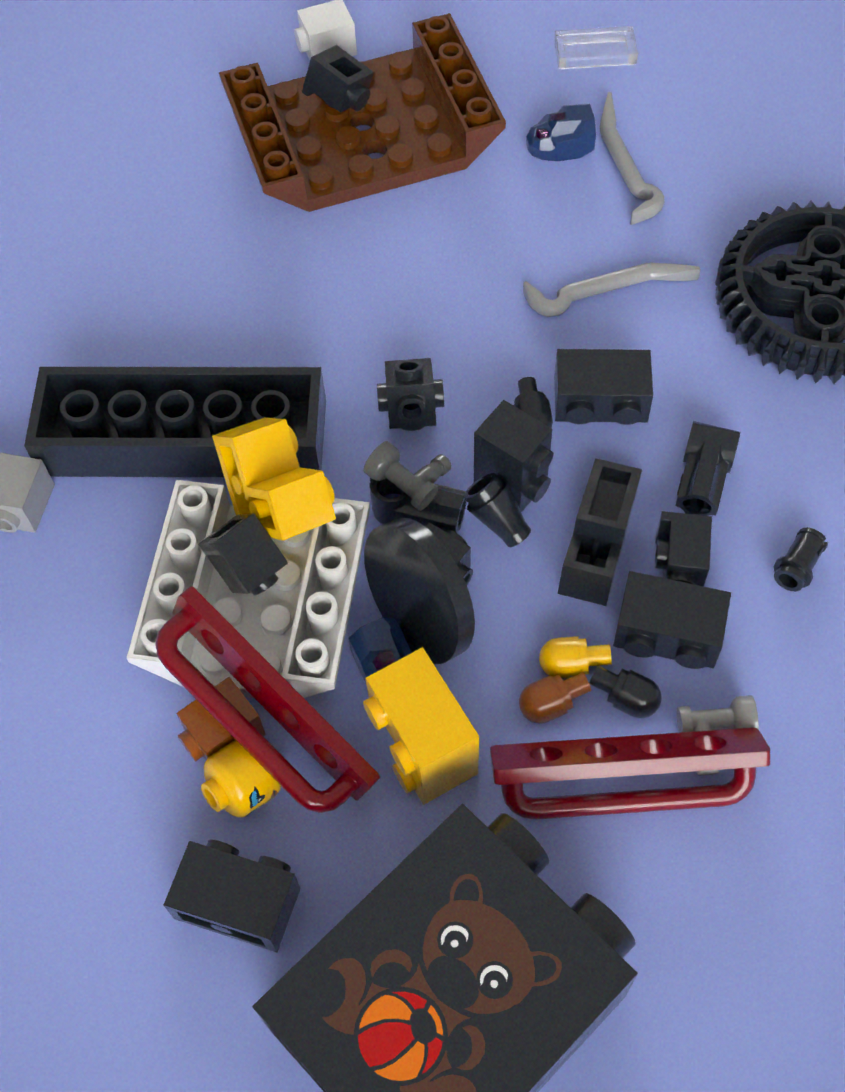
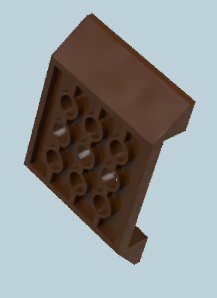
M451 14L433 16L429 19L413 22V49L361 61L374 74L369 87L371 92L370 98L360 111L349 108L340 113L328 106L315 93L306 96L302 93L306 76L267 86L258 62L219 72L222 86L263 193L311 212L467 169L506 128V121ZM360 125H367L371 128L361 131L356 127ZM371 153H381L384 156L372 159L368 155Z

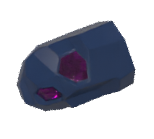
M564 105L559 112L546 114L538 124L530 128L526 136V146L529 153L541 160L558 162L578 159L594 151L596 127L591 105Z
M382 617L360 627L348 638L350 651L365 684L366 677L412 653L395 618Z

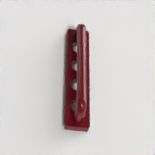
M190 586L178 596L172 611L173 617L158 631L155 642L157 657L163 666L298 804L307 810L322 813L335 810L350 797L358 801L380 779L379 773L193 586ZM189 631L333 777L335 782L329 788L323 791L315 789L179 651L177 643L184 634Z
M751 727L493 745L490 747V757L494 783L501 785L503 799L509 809L522 818L550 819L723 807L736 804L747 797L754 787L756 767L770 765V747L759 729ZM734 769L732 780L723 785L536 798L526 796L523 791V783Z

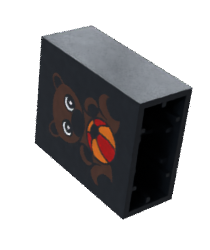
M462 803L270 988L252 1008L271 1033L323 1092H539L626 997L638 972L623 958L635 946L636 942L622 920L599 899L584 893L570 908L537 876L549 864L548 855L536 838L517 820L508 814L501 813L487 827Z

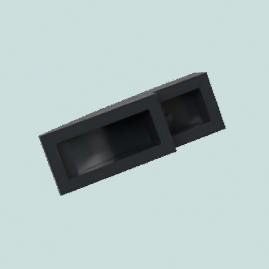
M595 458L563 563L557 594L603 606L607 605L642 469Z

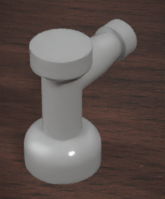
M752 695L738 696L733 699L730 708L691 711L689 706L677 707L678 732L751 727L759 729L755 700ZM719 770L697 771V775L719 773Z

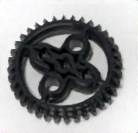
M810 201L805 208H801L797 203L793 202L787 211L777 206L771 214L762 212L756 221L749 220L743 230L737 231L733 240L729 241L728 246H726L723 258L720 259L715 281L716 304L720 306V318L726 320V332L735 333L736 345L748 344V356L762 355L763 366L773 362L778 365L779 374L789 369L795 371L797 380L804 374L812 375L815 384L822 379V376H828L832 383L835 384L841 379L842 375L845 376V343H842L845 340V205L841 209H835L831 207L828 201L824 207H816ZM800 242L796 256L774 254L766 257L762 263L756 264L755 267L748 266L755 258L770 249ZM764 314L793 318L794 334L779 327Z

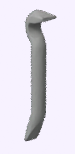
M608 92L600 121L601 137L629 191L634 196L647 200L632 211L630 225H633L658 214L665 203L664 195L658 187L645 183L616 129L612 93Z
M644 263L568 284L557 291V299L555 300L546 299L539 290L525 281L523 283V294L530 307L538 314L553 317L564 313L572 301L648 280H698L700 267L670 263Z

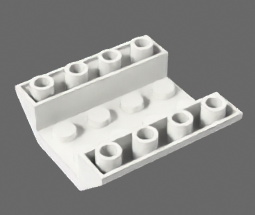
M176 480L128 650V662L182 686L157 657L155 642L158 631L173 617L172 611L178 596L190 586H193L303 698L335 689L370 511V502L335 498L332 506L336 520L283 541L272 538L288 562L287 565L276 572L279 578L277 582L258 595H253L252 593H232L198 545L236 516L233 506L229 504L225 487L218 484ZM189 631L178 640L177 648L214 686L230 677L245 697L254 698Z

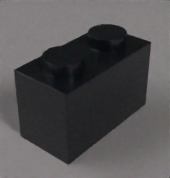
M557 349L554 375L555 422H571L573 424L617 422L622 425H630L637 422L648 423L653 400L651 350Z
M503 400L474 432V482L487 474L495 473L499 479L507 480L521 512L531 501L537 503L544 496L551 482V478L548 477V469L554 455L550 450L553 429Z
M629 571L613 647L622 648L628 654L636 657L647 658L654 655L672 659L686 668L700 669L709 667L714 669L723 646L732 592Z
M208 840L206 846L189 841L163 904L175 920L278 952L301 889L295 874L290 872L291 867L281 860L268 856H260L258 862L238 856L239 850L218 840Z

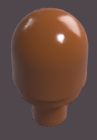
M583 672L564 681L559 674L553 677L549 675L529 684L523 689L519 697V708L527 720L538 724L547 723L567 714V710L574 708L572 699L592 691L591 686Z

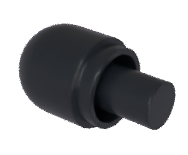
M534 377L520 379L518 381L520 395L515 398L514 406L552 428L553 418L550 402L543 392L538 391L536 379Z
M597 665L589 681V684L609 693L607 701L613 704L612 707L630 716L646 718L653 715L660 707L662 696L658 685L650 678L631 669L627 671L622 668L619 674H615Z

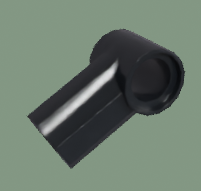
M693 421L683 462L686 465L681 476L675 505L681 508L685 514L716 516L726 474L731 471L741 432Z
M370 478L369 483L372 511L374 517L380 523L385 524L396 518H408L417 521L425 527L428 523H431L443 531L448 529L456 533L460 530L465 515L467 501L464 498V494L466 491L434 484L438 487L436 496L426 508L419 511L411 504L412 498L389 479L376 481ZM392 493H393V494H399V495H400L399 497H396V498H386V497H384V496H386V495H388V494H392Z

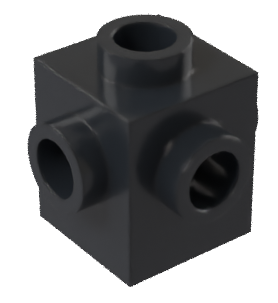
M431 358L385 361L386 383L377 384L379 412L388 411L389 429L401 428L406 431H416L425 426H436L435 408L444 407L443 380H433Z

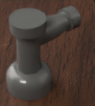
M383 442L367 459L363 468L364 473L376 481L389 479L412 498L411 504L419 511L423 510L436 496L438 487L434 483L440 476H444L451 470V462L446 456L440 454L432 459L430 464L413 474L399 463V450L390 442Z

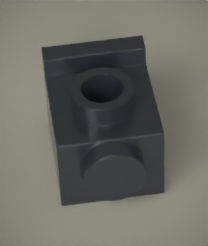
M335 45L311 57L302 93L306 96L315 93L328 106L340 113L349 108L360 111L370 98L371 92L369 87L374 72L338 45Z
M661 512L655 536V544L657 545L654 567L663 569V578L704 586L710 569L712 516Z

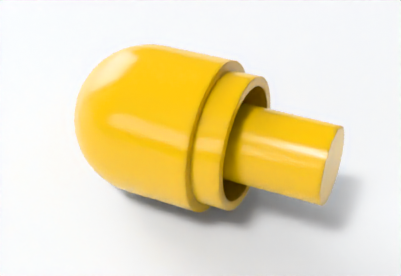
M579 636L553 638L542 646L539 653V663L543 671L552 677L559 674L563 679L570 678L581 672L589 674V666L612 665L610 644L587 646V639H579Z

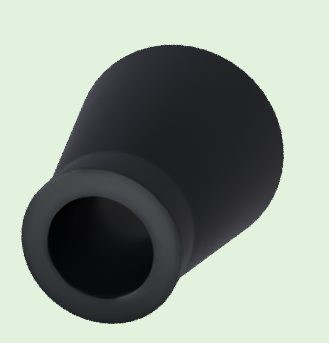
M490 473L478 479L466 490L464 498L469 503L467 510L498 535L508 547L518 545L529 536L531 528L525 522L506 479H499L495 473Z

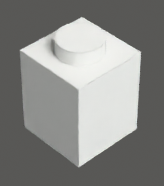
M334 0L297 10L299 28L294 29L295 40L300 53L306 52L309 60L312 56L335 45H338L351 56L357 55L355 24L343 0Z

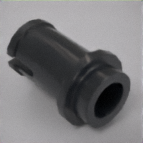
M808 527L798 531L796 539L784 557L778 558L773 566L775 572L774 579L779 586L788 591L796 592L810 585L813 579L812 569L828 546V542H824L826 537L821 532Z

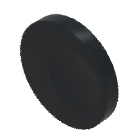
M396 518L373 529L366 540L364 564L372 596L382 617L395 618L402 629L411 652L413 653L423 647L433 664L446 663L465 652L472 643L474 636V610L466 582L449 551L429 529L412 519Z

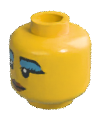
M236 740L209 756L204 763L203 769L206 782L201 784V791L207 803L216 812L224 809L232 816L246 817L273 799L281 789V785Z

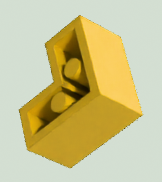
M264 417L212 436L236 515L254 513L270 537L282 541L336 520L332 506L335 499L332 485L324 476L323 471L299 467L296 456L298 441L294 431L287 424L286 419Z
M423 647L365 678L368 699L363 701L364 708L375 728L380 730L386 727L395 743L389 746L396 762L392 765V768L400 785L407 794L415 790L422 804L425 805L478 775L479 735Z

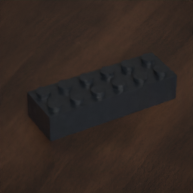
M39 367L24 446L30 458L43 461L50 477H224L212 436L266 417L286 419L287 424L294 431L298 441L296 456L299 467L321 470L326 411V395L321 367Z

